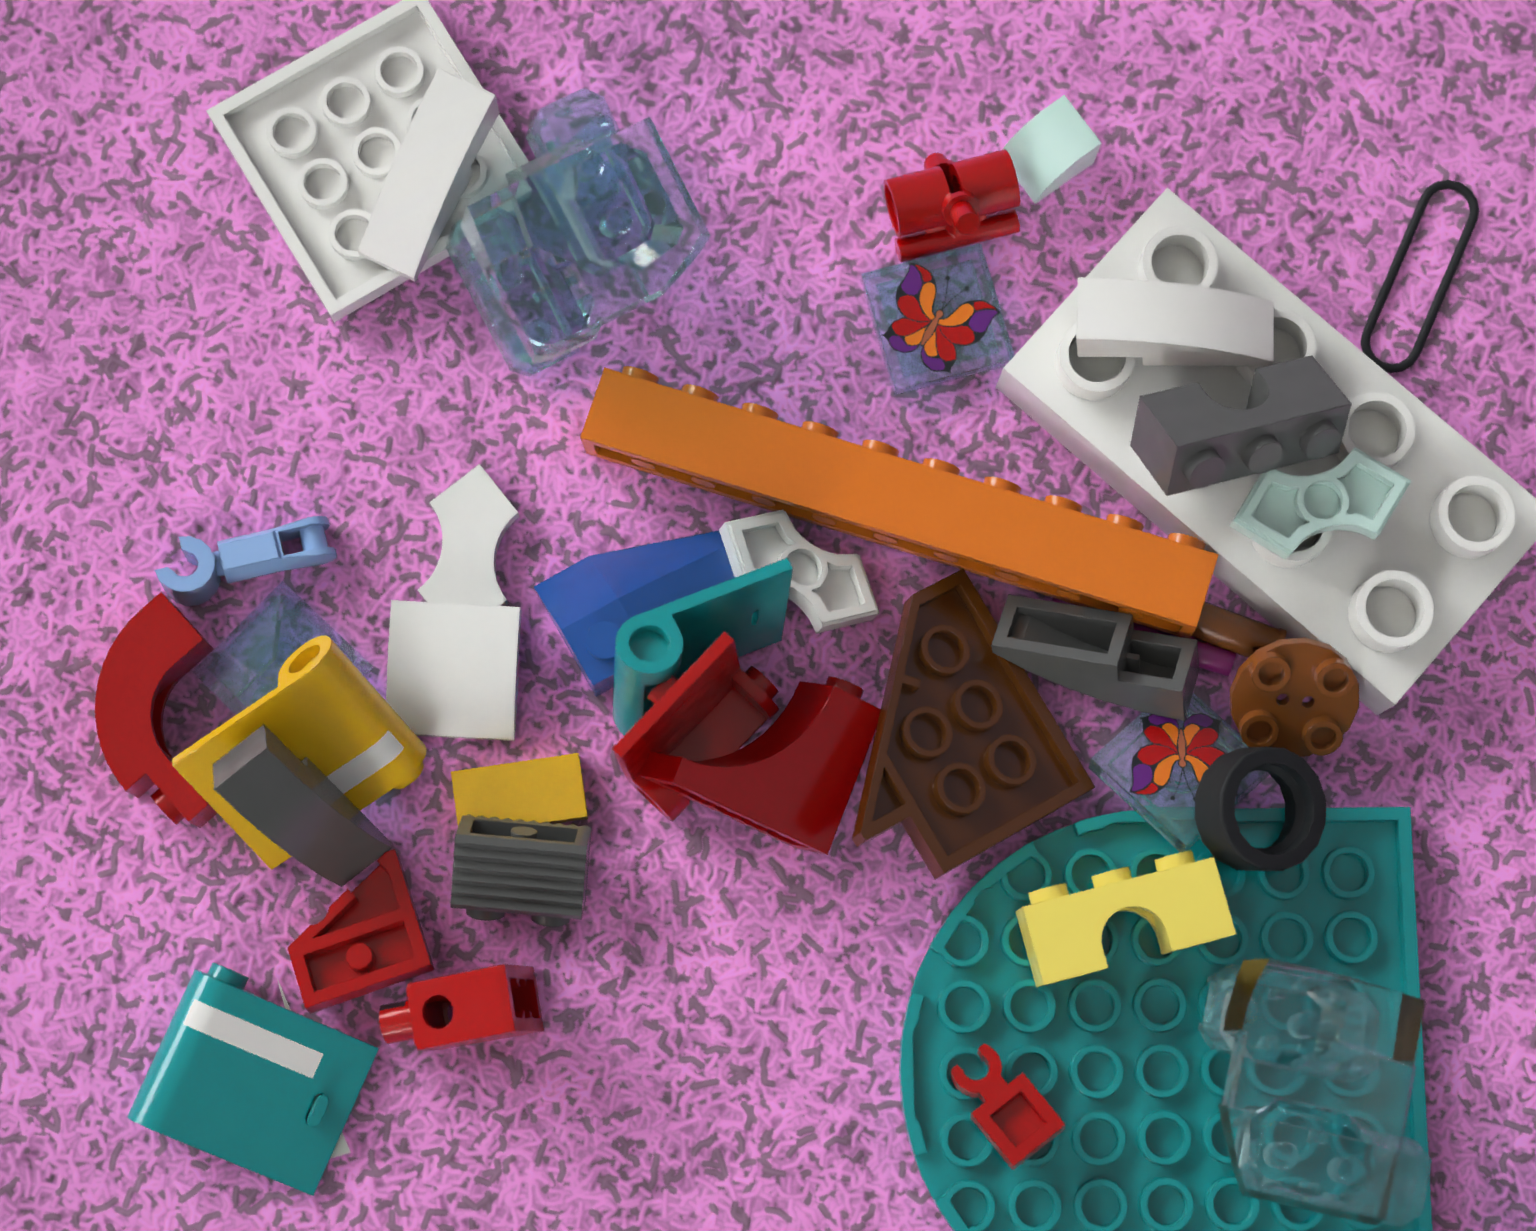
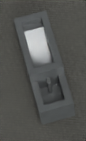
M1009 594L991 644L994 654L1063 687L1105 702L1182 721L1186 719L1200 670L1197 640L1134 630L1133 614Z
M265 724L212 765L214 790L272 842L300 863L341 887L392 848L391 842L307 757L300 761Z

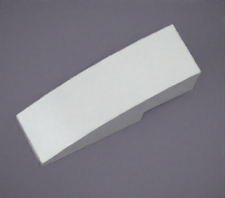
M438 68L386 176L359 246V255L414 282L416 281L473 175L471 165L499 115L495 94Z
M1078 277L1077 357H1143V366L1273 365L1274 301L1244 293L1165 281Z

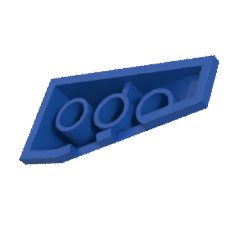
M718 530L591 555L534 586V589L597 697L614 687L616 635L624 622L633 616L735 577Z

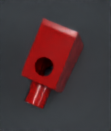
M502 964L409 983L406 989L408 1000L384 1004L379 1009V1024L384 1041L387 1044L414 1039L417 1051L442 1050L544 1031L534 967ZM450 1004H452L453 1007V1016L451 1021L448 1017V1008Z

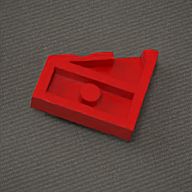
M395 849L385 852L377 860L379 863L378 867L352 892L347 889L329 906L327 915L322 921L315 925H310L287 947L305 1009L310 1014L435 970L407 879Z

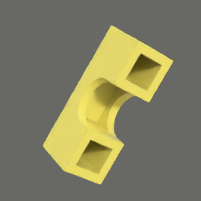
M1189 850L1154 860L1157 872L1132 878L1130 868L1123 867L1092 876L1093 889L1069 895L1067 884L1062 883L1029 892L1031 905L1024 906L1015 912L1036 988L1107 969L1108 965L1102 946V932L1107 920L1116 912H1133L1145 918L1155 931L1162 955L1235 935L1236 931L1214 857L1195 862L1193 852Z

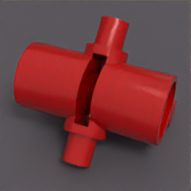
M1006 149L957 162L947 159L941 153H933L924 161L925 170L884 180V195L888 214L897 237H900L895 239V248L900 263L1020 232L1019 219L1014 209L1020 206L1019 184L1012 159Z

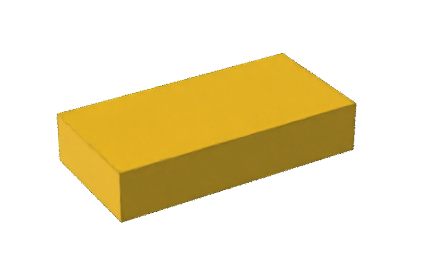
M579 753L451 771L458 826L462 816L468 814L474 817L509 818L514 821L522 819L526 822L534 820L539 823L549 822L551 824L588 819Z

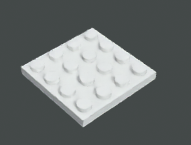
M402 0L206 110L212 123L333 322L340 320L409 280L359 255L358 249L397 151L438 68L483 88L428 0ZM500 114L471 165L473 175L421 272L549 199L545 186Z

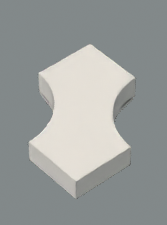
M479 464L429 502L441 525L442 550L434 572L424 585L418 589V592L426 602L507 606L509 604L497 582L496 556L503 536L520 516L518 511Z
M783 509L728 521L719 529L734 577L788 558L793 567L788 599L793 601L805 613L816 634L871 621L880 613L860 555L835 554L814 546L798 533Z

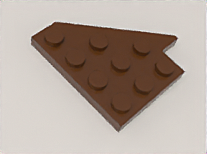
M964 569L914 593L904 603L852 836L856 847H859L902 823L934 879L941 877L1095 788V785L1026 671L992 652L991 644L998 625Z

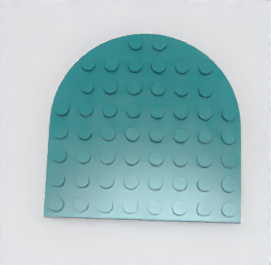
M1411 807L1326 808V825L1318 846L1302 863L1284 871L1235 870L1214 857L1236 931L1235 935L1162 955L1155 931L1145 918L1133 912H1116L1107 920L1102 932V946L1108 965L1107 969L1036 988L1015 912L1024 906L1031 905L1029 892L1062 883L1067 884L1069 895L1093 889L1092 876L1123 867L1130 868L1132 878L1157 872L1154 860L1192 850L1195 862L1214 857L1201 840L1195 822V809L1120 811L1087 818L1055 830L1026 844L998 863L966 893L947 916L930 943L916 973L906 1005L900 1038L899 1083L901 1107L908 1141L919 1173L936 1207L952 1231H1433L1422 1023L1415 1056L1416 1069L1401 1153L1397 1157L1387 1218L1377 1225L1242 1195L1232 1167L1218 1105H1227L1229 1108L1238 1165L1246 1189L1377 1218L1393 1155L1399 1151L1413 1067L1393 1060L1402 993L1421 999ZM1235 808V818L1241 834L1255 848L1271 846L1279 837L1285 822V808ZM1271 958L1349 976L1388 988L1384 989L1323 973L1267 964L1257 981L1248 1004L1243 1030L1223 1031L1226 1011L1243 960ZM982 1044L990 1046L999 1055L1002 1064L1001 1076L1007 1084L1021 1073H1024L1066 1124L1065 1130L1015 1170L1010 1168L971 1119V1113L980 1107L983 1102L979 1098L962 1094L952 1081L951 1069L956 1065L964 1071L967 1077L973 1080L982 1079L987 1075L988 1067L978 1055V1048Z

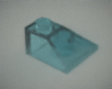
M282 581L192 672L237 715L278 687V674L284 662L300 646L315 637L329 636L365 678L374 667Z

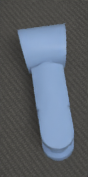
M313 516L273 529L217 541L219 551L212 552L210 547L200 539L191 536L179 537L181 549L187 561L198 566L196 571L189 576L177 575L168 567L156 569L155 572L165 592L171 599L185 606H195L208 601L217 592L221 576L225 575L227 583L230 584L281 571L323 565L336 559L337 553L334 547H328L325 530L330 526L329 519L325 516ZM300 538L303 551L285 555L282 542Z

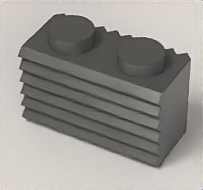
M470 814L462 816L454 840L450 907L466 909V914L469 917L483 921L501 919L505 916V913L531 915V920L534 923L548 927L566 925L570 922V919L582 920L587 893L592 828L586 825L578 827L574 824L539 823L534 820L526 822L522 819L514 821L509 818L474 817Z

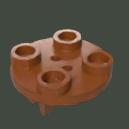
M1307 637L1279 639L1257 649L1238 668L1230 687V713L1243 742L1250 748H1285L1300 757L1312 754L1324 756L1335 752L1340 747L1343 735L1350 729L1359 709V683L1347 658L1330 644ZM1286 694V697L1284 699H1277L1279 695ZM1305 697H1312L1310 701L1302 702Z

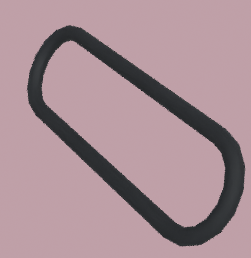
M1452 180L1437 181L1427 187L1421 195L1363 329L1360 342L1362 352L1388 373L1405 371L1413 366L1419 358L1477 223L1479 214L1477 198L1471 189L1461 182ZM1439 190H1455L1467 200L1470 209L1469 218L1411 353L1407 359L1400 363H1385L1378 359L1371 350L1370 338L1430 198Z

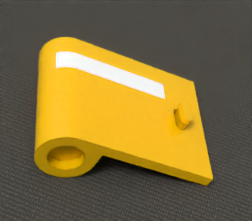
M322 635L304 643L288 657L279 671L278 687L172 758V766L263 862L273 870L292 856L266 837L214 790L212 765L265 724L300 761L307 757L361 811L393 788L402 789L414 782L423 771V760L426 756L427 748L329 636Z

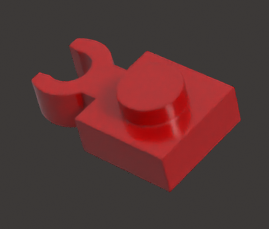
M982 1044L978 1048V1055L988 1067L987 1075L982 1079L973 1080L967 1077L964 1071L956 1065L951 1069L952 1081L962 1094L979 1098L983 1102L980 1107L971 1113V1119L1010 1168L1015 1170L1065 1130L1066 1124L1024 1073H1021L1007 1084L1001 1076L1002 1064L999 1055L990 1046Z

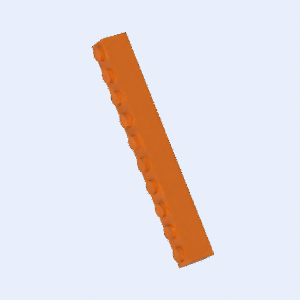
M624 366L622 372L604 367L580 436L586 454L770 511L783 509L788 516L958 569H964L971 573L1075 605L1133 614L1134 623L1179 637L1190 639L1197 628L1219 554L1206 551V544L1195 537L1180 533H1170L1168 538H1163L1144 532V525L1130 517L1108 514L1106 520L1081 513L1082 506L1079 503L1064 497L1048 495L1042 501L1020 494L1021 488L1017 484L1005 479L985 477L983 482L960 476V469L939 459L925 458L923 463L920 464L898 457L899 451L895 447L880 441L866 439L863 440L861 446L838 439L839 433L835 429L821 423L804 421L802 426L799 427L777 420L779 415L762 405L743 403L740 409L717 402L718 395L696 385L685 384L681 390L658 384L659 378L637 367Z

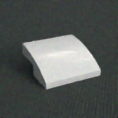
M391 600L386 701L417 736L515 741L521 608Z

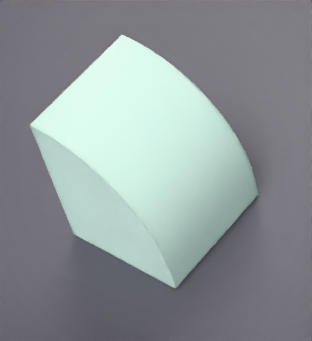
M1063 95L1025 124L1002 150L1006 149L1008 151L1019 184L1036 204L1091 166L1102 143L1067 97Z

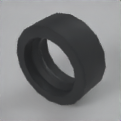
M1277 747L1239 748L1219 756L1203 773L1195 794V822L1202 842L1218 861L1235 870L1284 871L1302 863L1318 846L1326 825V797L1318 775L1306 760L1285 748ZM1253 771L1268 772L1280 786L1285 801V822L1279 837L1267 848L1251 846L1241 834L1235 818V797L1241 781Z

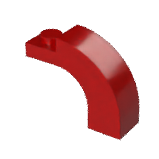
M160 592L128 621L117 635L106 655L98 678L95 695L96 730L106 762L126 792L140 798L153 785H156L159 789L151 795V798L171 821L177 825L186 818L188 822L201 828L217 812L172 766L173 757L168 750L163 734V713L167 699L174 686L186 673L211 653L214 648L179 609Z

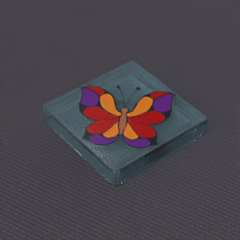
M981 243L861 274L860 281L894 396L1005 367L1014 357L1013 348Z
M1193 693L1185 721L1142 712L1091 758L1088 768L1179 852H1184L1201 838L1195 822V794L1203 773L1219 756L1239 748L1250 747L1243 742L1237 731ZM1253 771L1241 781L1235 797V806L1270 774L1266 771Z

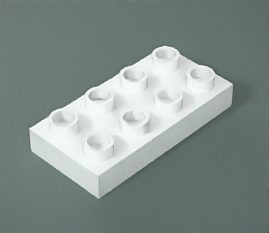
M1166 188L1086 278L1165 281L1211 287L1273 300V364L1312 355L1352 403L1339 453L1277 468L1276 470L1295 476L1323 473L1339 465L1356 447L1411 480L1410 485L1380 535L1373 540L1352 531L1332 530L1322 532L1304 540L1285 560L1229 526L1260 474H1253L1213 484L1205 488H1197L1166 496L1130 446L1139 397L1198 382L1207 395L1218 404L1233 409H1246L1255 369L1265 366H1143V357H1077V287L1005 365L996 388L1167 535L1170 533H1180L1195 537L1206 544V551L1219 554L1213 575L1277 629H1285L1287 631L1286 638L1307 637L1330 644L1347 658L1359 683V700L1378 716L1397 704L1536 542V498L1169 188Z

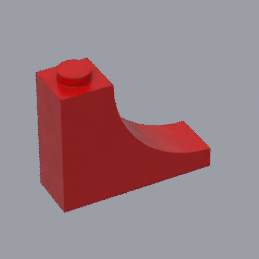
M828 676L825 684L799 681L791 700L778 719L761 736L747 746L723 757L701 761H691L683 757L650 752L640 776L789 846L828 855L875 734L881 709L862 700L861 697L864 690L846 680Z

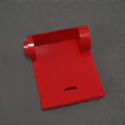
M724 632L678 680L673 676L669 680L658 684L648 694L647 698L654 705L620 739L612 750L625 777L632 786L661 814L673 822L690 804L691 799L640 776L649 753L656 752L683 757L691 761H701L723 757L738 751L767 719L770 720L779 711L778 706L772 700L778 693V690L755 667L750 666L745 672L740 669L735 640Z

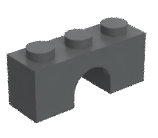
M1311 355L1256 368L1246 409H1233L1218 404L1207 395L1198 382L1140 396L1130 446L1165 495L1169 496L1339 453L1352 403Z

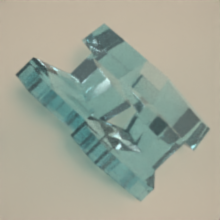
M585 88L539 109L532 116L526 139L536 159L506 173L508 187L467 206L463 219L457 221L451 227L445 247L509 370L528 377L579 352L581 346L596 339L602 325L662 296L699 255L711 237L651 118L648 117L619 129L604 96ZM577 326L579 332L572 334L573 328Z

